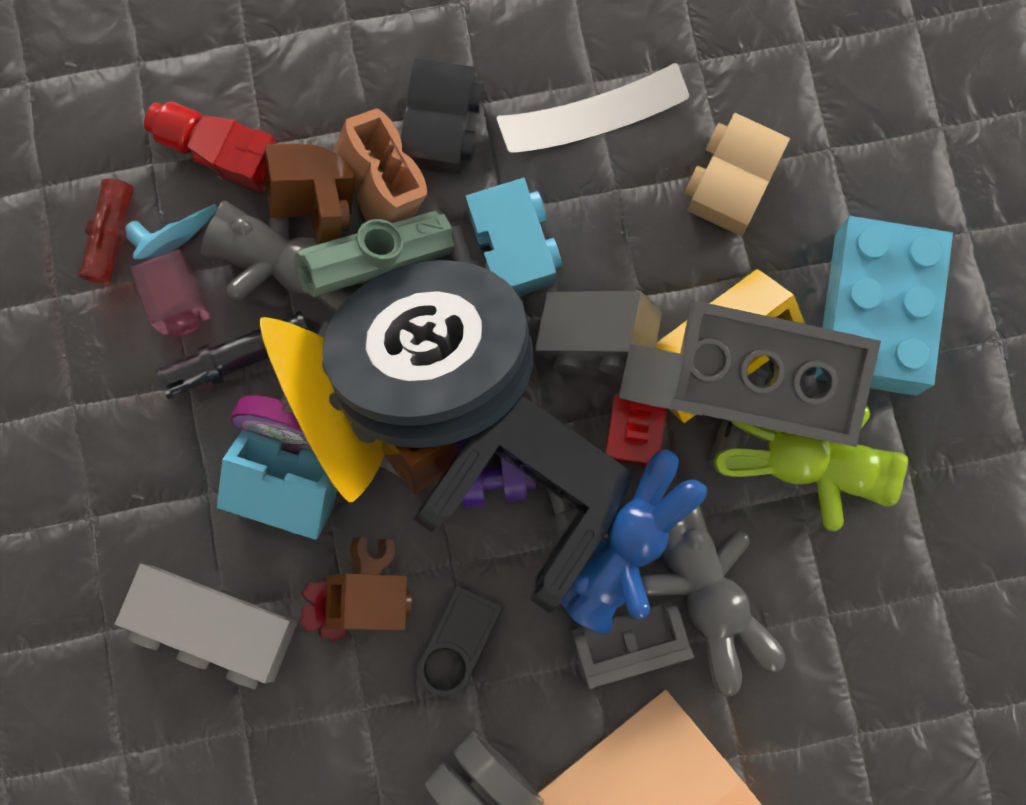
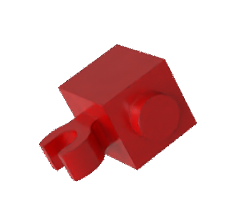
M615 394L612 399L604 453L619 463L646 467L652 456L661 450L667 408L619 398V394Z

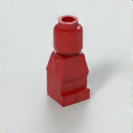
M173 101L163 105L156 102L149 107L144 119V129L152 133L155 142L182 154L192 152L195 162L209 167L224 180L228 179L263 194L265 190V144H277L273 135L258 129L248 128L234 119L202 116L199 112Z

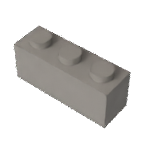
M140 563L114 625L130 630L127 640L135 644L158 650L160 643L179 650L176 659L205 670L209 662L229 669L225 677L226 679L239 685L256 689L258 682L265 684L275 681L298 622L158 567Z

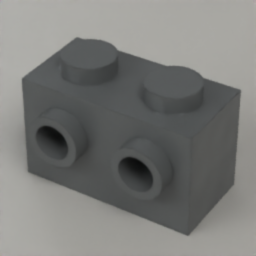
M641 291L547 292L535 351L553 363L554 370L564 374L581 375L584 373V369H600L606 374L623 376L630 343L656 348L662 311Z

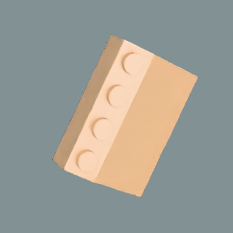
M666 689L538 792L545 802L543 805H762Z

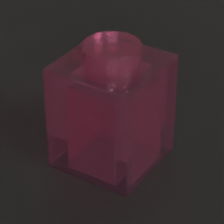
M180 249L131 266L149 323L161 334L169 333L170 336L184 335L196 330L199 327L198 322L211 318L192 262Z

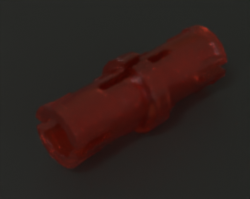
M104 178L101 181V190L94 218L87 221L85 233L89 235L82 266L78 272V276L85 281L101 285L111 284V276L119 244L126 241L127 230L123 227L131 195L134 192L133 186L124 181Z

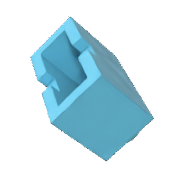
M521 178L466 195L467 211L479 248L489 245L491 251L484 253L487 262L485 264L486 269L503 278L519 297L555 286V269L562 267V261L554 238L545 240L539 223L546 221V213L539 192L529 193L525 178Z
M243 429L222 459L217 508L317 540L334 509L337 489L325 473L314 452L302 448L299 455L281 450V441Z

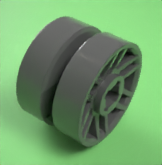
M471 732L453 752L461 767L466 771V774L464 775L453 765L443 762L424 783L429 793L439 805H543L545 803L527 780L500 753L475 732Z

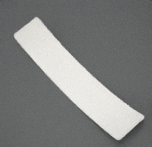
M674 63L633 83L588 99L535 112L497 116V121L509 152L531 151L583 140L630 125L687 100L689 93L679 66Z

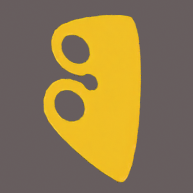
M267 317L260 318L262 338L271 364L310 447L334 487L348 502H354L368 487L384 458L382 442L379 440H375L373 443L361 441L354 433L351 422L343 411L335 409L330 404L329 397L335 393L322 366L324 337L281 320Z

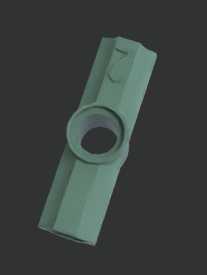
M432 211L394 223L382 219L369 220L362 224L357 234L296 251L294 262L297 269V277L304 292H308L312 297H316L354 284H366L372 279L398 267L432 261L451 255L455 245L452 238V227L445 214L440 215L436 211Z

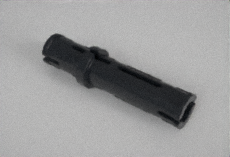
M301 311L281 320L309 330ZM261 328L212 348L209 344L198 347L199 353L165 367L156 368V374L161 387L165 386L166 388L164 393L168 399H172L178 394L208 382H212L213 385L224 382L223 376L269 358L262 338Z

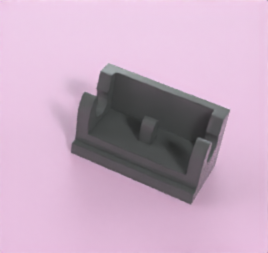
M673 601L650 607L649 615L642 620H635L630 614L612 618L613 628L607 634H601L586 627L571 630L584 678L589 689L694 658L677 605L674 606Z

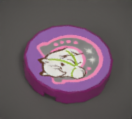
M258 395L245 396L239 399L230 419L232 425L240 432L244 429L281 441V450L299 455L302 448L313 451L293 413L283 412L286 404L281 403V400Z

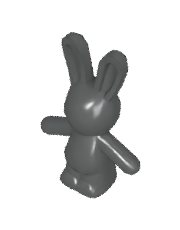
M222 201L207 227L200 253L202 257L207 259L216 257L228 260L238 268L245 270L226 287V293L232 300L239 301L271 275H274L278 282L288 291L296 294L310 295L308 292H304L298 280L294 257L296 251L317 245L316 239L312 237H296L289 240L290 217L270 218L269 214L268 226L261 220L248 216L227 201ZM345 287L316 296L315 298L335 314L345 300L354 292Z
M698 506L669 531L667 547L662 554L666 566L673 574L644 575L641 578L647 596L688 595V616L693 626L705 638L714 687L723 696H733L740 690L743 677L732 639L734 635L754 663L766 672L782 670L785 665V654L782 646L751 616L750 604L745 591L735 581L724 577L748 548L750 536L742 530L734 531L716 552L714 542L708 534L700 506Z

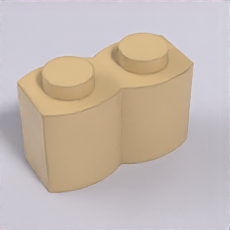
M734 113L728 126L718 123L706 148V151L714 155L707 169L697 165L684 192L693 197L687 211L742 237L790 138L737 113Z

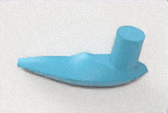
M213 204L181 221L167 224L164 228L152 234L138 221H132L124 228L123 235L136 247L133 253L134 259L156 258L168 254L187 242L208 222L218 208Z

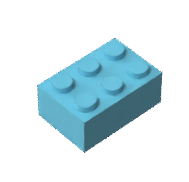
M848 216L835 233L822 328L881 340L870 388L917 396L934 386L953 232ZM817 367L815 379L827 381L825 373Z

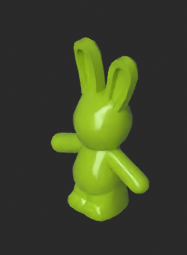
M867 405L861 429L870 417V409ZM731 421L734 426L768 442L766 451L727 448L717 453L713 460L716 471L729 477L771 474L784 482L792 484L817 482L822 523L827 530L832 532L841 529L844 523L840 491L860 496L882 506H893L897 504L900 498L908 466V457L901 452L873 449L857 444V447L734 421Z

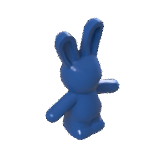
M666 449L659 450L648 461L634 498L618 509L608 529L609 539L606 537L601 539L592 553L593 557L587 561L560 602L566 608L569 616L580 625L601 634L610 633L613 628L612 617L617 607L625 602L630 616L635 620L645 619L649 615L650 606L638 567L650 564L662 555L667 547L669 531L703 502L707 494V487L699 481L692 479L681 482L662 499L678 469L679 459L675 453Z

